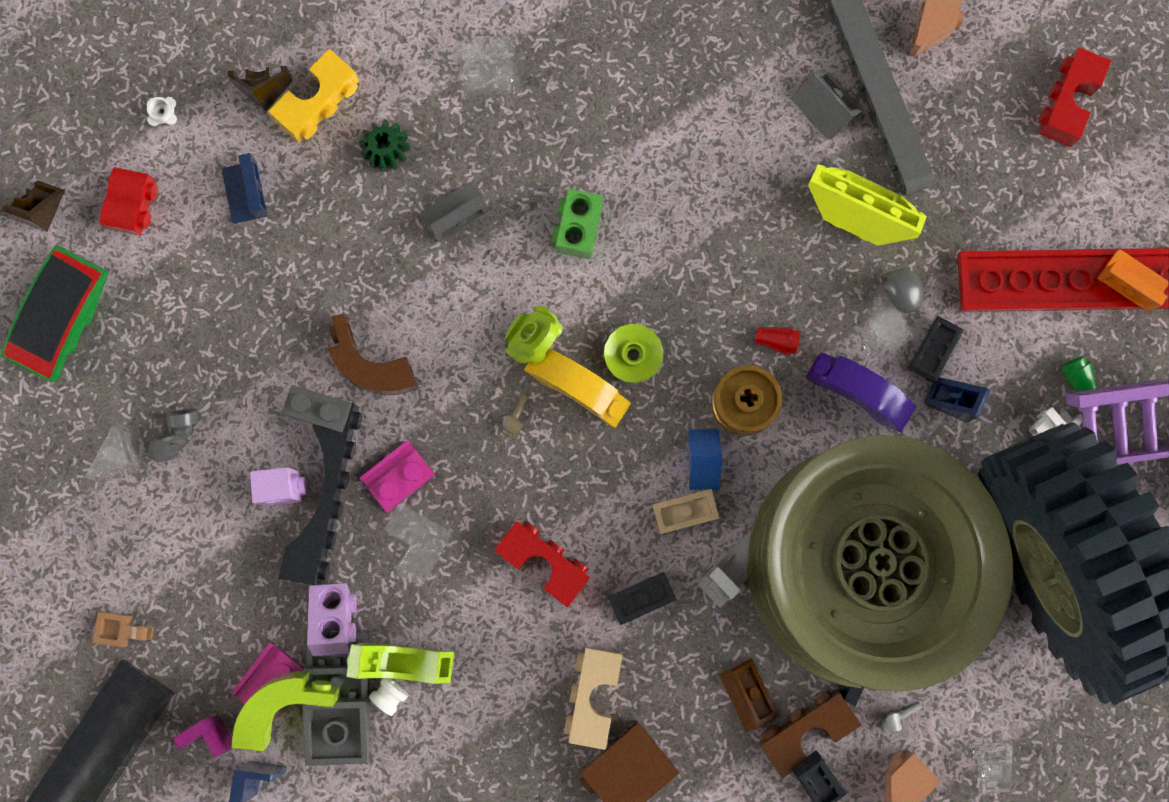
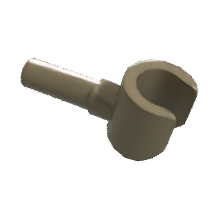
M525 395L520 396L515 410L504 423V431L512 438H515L524 427L517 419L520 417L528 399Z

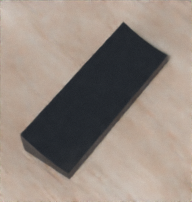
M125 659L121 660L27 802H103L175 692Z

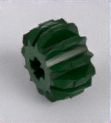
M385 119L381 127L372 122L373 130L363 129L362 133L366 139L359 141L360 148L364 149L361 153L363 159L369 160V165L372 168L380 165L381 170L384 172L387 170L388 163H391L392 167L397 169L398 164L396 160L406 162L407 157L403 152L410 151L409 143L405 142L408 139L407 133L405 131L400 132L399 124L394 123L390 126L389 122ZM386 141L389 142L390 146L388 148H385L383 146V149H380L379 145L382 142H384L385 145Z

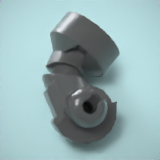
M181 409L165 414L167 427L175 430V433L151 439L148 451L154 461L167 462L171 460L190 441L187 438L191 436L193 427L199 422L197 409Z

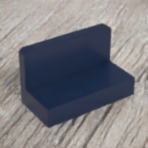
M250 153L238 155L240 164L222 169L231 219L234 224L268 217L257 161Z
M249 761L236 768L233 774L229 802H247L257 795L260 780L274 781L286 773L287 766Z

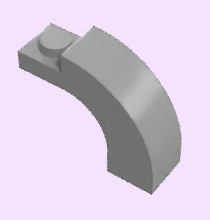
M747 533L698 583V586L719 608L729 599L732 600L741 591L739 589L740 586L748 579L747 550L750 533Z

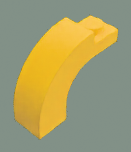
M548 349L546 357L542 362L538 364L528 362L524 368L525 372L540 383L576 401L611 427H617L631 404L608 382L552 349Z

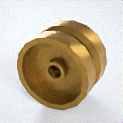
M743 365L731 369L721 378L712 395L711 409L715 420L725 431L736 436H751L762 432L777 418L782 408V391L778 381L769 371L758 366ZM748 398L750 407H747V403L741 402L740 399Z

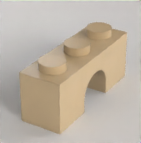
M585 647L584 653L578 652L575 671L581 672L579 684H572L569 702L575 703L573 716L567 715L563 733L569 734L568 743L606 750L611 715L595 711L590 704L589 697L592 690L599 685L617 686L622 653L592 647Z

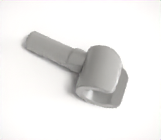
M918 701L898 712L884 714L881 717L883 730L889 733L902 730L900 719H904L922 709L921 703Z

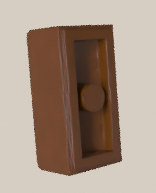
M752 658L719 674L745 731L758 729L779 716Z

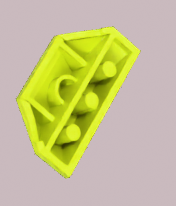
M818 164L808 184L823 220L858 236L864 241H869L879 246L915 239L921 234L927 217L925 214L918 212L901 195L849 170L835 167L826 168L824 165Z

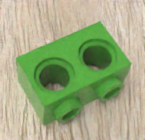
M568 189L566 198L561 197L558 207V215H562L560 226H554L552 243L556 244L557 253L591 259L603 205L602 195ZM576 205H583L588 211L583 215H576L572 212V209ZM570 233H578L582 237L581 241L576 244L569 243L565 238Z

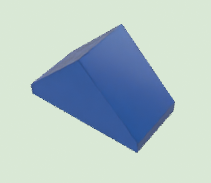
M688 429L689 490H720L722 451L719 429Z

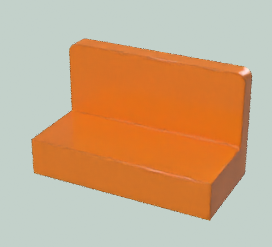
M1117 250L1097 278L1147 312L1161 307L1168 297L1163 292L1169 282L1122 250Z

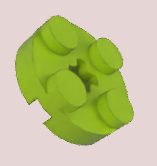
M545 306L532 307L534 311L528 315L524 312L521 313L512 322L506 333L505 341L509 343L508 348H505L506 353L519 363L532 362L533 364H538L542 362L546 357V352L562 332L563 327L558 322L556 315Z

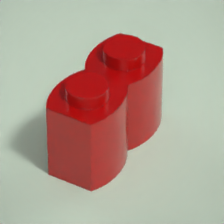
M114 167L108 181L107 196L102 205L99 224L106 229L142 236L143 229H147L151 221V214L148 212L150 201H154L158 193L155 179L146 173Z

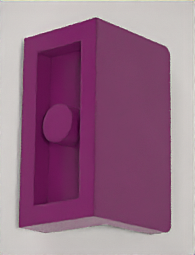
M219 715L201 720L173 738L178 749L204 739L215 758L234 749L231 748L232 737Z

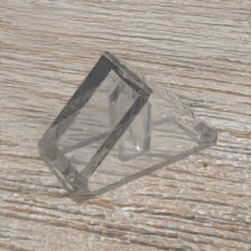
M117 422L113 424L85 476L86 478L101 482L142 468L129 427Z

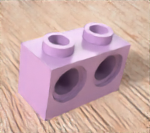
M285 467L250 472L252 503L263 506L303 502V495H307L306 477H301V472Z
M347 583L309 586L307 646L313 656L349 654L351 642H356L355 623H351V613H356L357 609L356 595L351 594ZM340 601L337 607L333 609L327 608L331 602ZM339 630V634L336 637L326 638L330 631Z

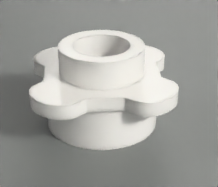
M163 97L151 98L147 102L148 123L153 127L164 123L168 125L175 124L177 121V117L174 115L176 101L172 97H167L166 99ZM163 109V110H164V113H163V114H160V113H159L160 110Z

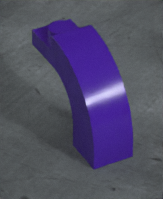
M820 352L806 375V378L813 384L848 398L863 408L876 422L898 432H902L916 409L913 402L892 383L870 369L843 356L835 358Z

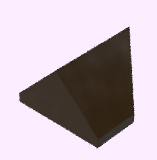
M281 66V72L272 77L269 75V67H266V70L261 72L245 69V79H239L234 70L228 71V77L234 86L265 112L293 82L292 74L287 66Z
M36 181L32 190L27 188L26 194L20 198H13L14 202L11 204H5L3 209L0 210V215L48 232L65 190Z

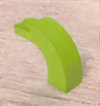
M351 644L350 653L347 657V677L356 679L393 678L432 684L451 683L454 652L393 644Z
M309 671L289 672L269 680L252 695L241 709L234 726L231 748L264 751L270 743L273 718L279 709L291 704L333 707L338 700L339 687L331 686V682L324 680L312 681V684H308Z

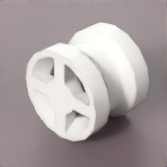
M383 678L381 687L377 691H373L369 695V699L383 712L393 716L397 711L396 706L398 703L405 701L409 695L392 679Z

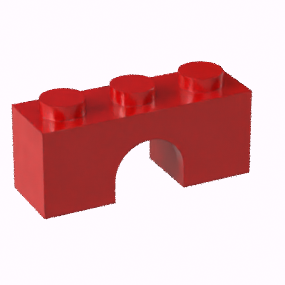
M1080 47L1071 56L1066 55L1058 72L1063 73L1061 79L1054 82L1048 94V97L1052 99L1050 106H1045L1039 116L1037 123L1042 125L1038 134L1069 147H1072L1081 139L1091 112L1080 108L1075 103L1073 93L1082 92L1092 96L1102 86L1112 60Z
M516 521L494 551L518 570L532 557L539 556L545 558L551 565L552 575L543 589L568 608L590 579L586 575L589 568L576 558L569 562L562 556L565 550L551 539L547 544L537 537L540 531L528 521H525L523 525Z

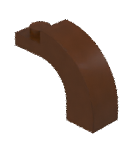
M344 313L332 316L334 326L330 327V332L334 343H339V345L328 348L334 364L345 377L358 387L380 395H399L418 390L411 363L407 357L386 363H374L362 358L356 348L349 319Z

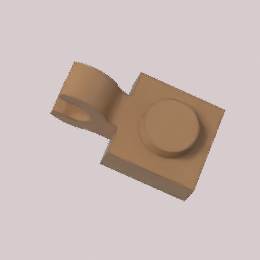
M98 612L92 643L127 647L129 639L152 640L154 628L131 625L133 617L131 615Z

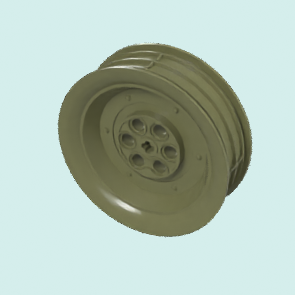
M877 435L852 439L799 463L774 485L761 504L753 522L747 550V572L752 599L763 625L775 643L799 666L826 681L843 686L864 687L881 691H910L934 686L962 672L985 651L1001 626L1008 608L1013 581V558L1006 525L997 505L984 485L967 467L945 451L928 443L901 436ZM865 525H867L872 531V538L870 541L867 540L863 535V528ZM895 533L901 537L902 545L900 548L896 547L893 542ZM845 547L852 553L850 564L846 563L842 556ZM905 564H908L912 570L909 579L903 573ZM855 578L862 584V591L859 595L854 592L852 587ZM886 586L892 592V598L889 602L883 597V590Z

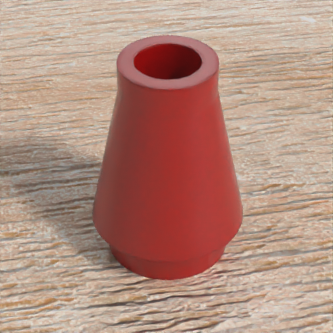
M759 326L755 344L765 346L786 356H789V354L796 355L801 331L794 330V327Z

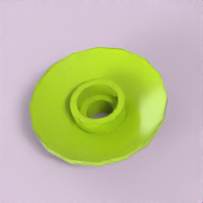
M628 324L619 327L610 334L605 343L604 359L607 368L614 377L623 382L639 383L650 379L657 373L663 362L664 350L660 338L653 330L644 325ZM636 350L639 353V358L637 360H630L628 352Z

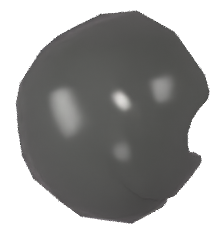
M902 268L882 275L881 278L883 280L888 279L883 286V290L888 292L890 301L897 310L904 313H912L921 307L924 298V286L922 280L915 272Z

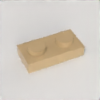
M712 489L652 505L660 535L720 519Z

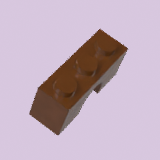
M827 689L813 698L815 704L806 710L803 707L797 708L787 716L788 722L780 727L774 724L761 733L763 739L758 741V743L782 778L792 772L791 768L806 758L801 748V739L807 730L815 727L822 728L829 739L836 743L861 726L839 692L834 690L830 693Z

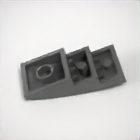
M356 631V642H351V644L370 643L369 631ZM329 632L326 638H334L339 632ZM306 634L307 666L304 668V671H309L308 684H312V681L315 680L329 681L331 686L339 687V695L333 707L302 704L305 766L368 764L370 678L356 679L347 677V657L349 654L313 656L307 646Z

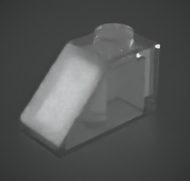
M882 287L870 296L862 335L865 340L863 342L865 350L871 357L876 356L879 361L915 338Z

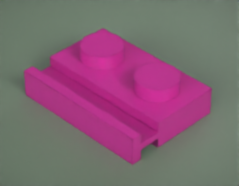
M407 440L362 475L360 479L388 513L434 477L435 474Z
M270 642L231 694L237 696L246 704L252 695L269 680L285 673L304 671V667L274 643Z

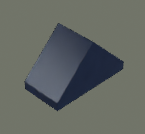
M939 377L935 383H932L924 404L968 423L979 417L990 390L985 387Z

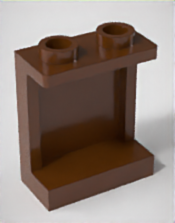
M637 720L628 728L627 732L587 766L584 765L580 769V774L583 777L579 781L590 795L596 792L603 802H647L676 777L679 771Z

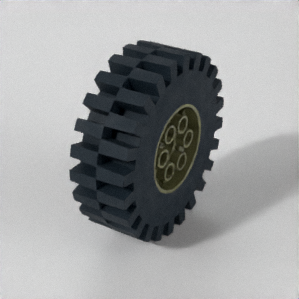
M1073 422L1065 425L1060 424L984 458L981 462L983 468L979 469L978 477L992 496L1006 525L1013 558V578L1019 588L1016 593L1022 606L1027 604L1033 613L1031 623L1037 633L1045 632L1047 635L1048 649L1056 660L1063 657L1065 669L1074 681L1080 679L1084 691L1089 695L1097 694L1100 702L1104 704L1112 702L1113 705L1169 681V526L1160 527L1154 517L1159 504L1151 492L1140 495L1136 490L1138 474L1128 462L1117 466L1116 449L1107 441L1098 444L1094 431L1087 427L1079 430L1077 423Z

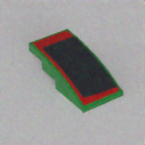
M54 245L21 303L0 356L51 383L57 381L67 355L73 353L83 327L89 325L93 318L109 271L59 245Z

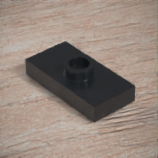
M937 315L933 319L907 369L935 383L964 329Z
M817 750L791 768L812 802H837L846 795Z

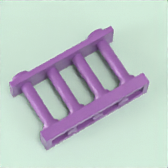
M1169 379L1066 393V405L1079 408V412H1082L1083 428L1087 427L1094 431L1097 442L1095 411L1098 410L1099 405L1108 404V407L1112 408L1117 464L1169 457V445L1158 446L1155 403L1158 402V397L1167 396V399H1169ZM1138 400V403L1142 405L1145 448L1128 450L1125 407L1128 406V401Z

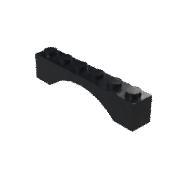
M351 403L352 406L343 433L312 424L324 457L325 477L323 492L318 508L309 524L293 542L285 547L278 579L309 585H321V581H326L330 570V562H326L328 549L333 550L337 533L333 531L335 519H340L343 510V502L339 501L341 489L346 490L350 473L346 471L348 459H353L356 450V442H352L354 430L360 429L362 422V412H358L359 407L354 403Z

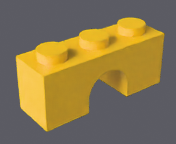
M330 49L309 69L314 80L320 84L318 93L310 99L303 100L295 97L288 90L268 111L273 120L299 143L304 138L306 140L311 138L317 131L318 123L324 117L326 119L330 118L336 112L337 104L344 97L349 98L358 87L359 79L355 71Z

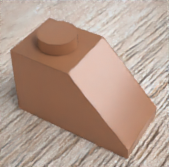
M963 0L922 1L909 56L915 57L949 38L954 29L960 28L964 17V12L960 11Z
M908 750L904 753L898 751L887 763L890 767L885 771V802H922L941 781L914 753Z

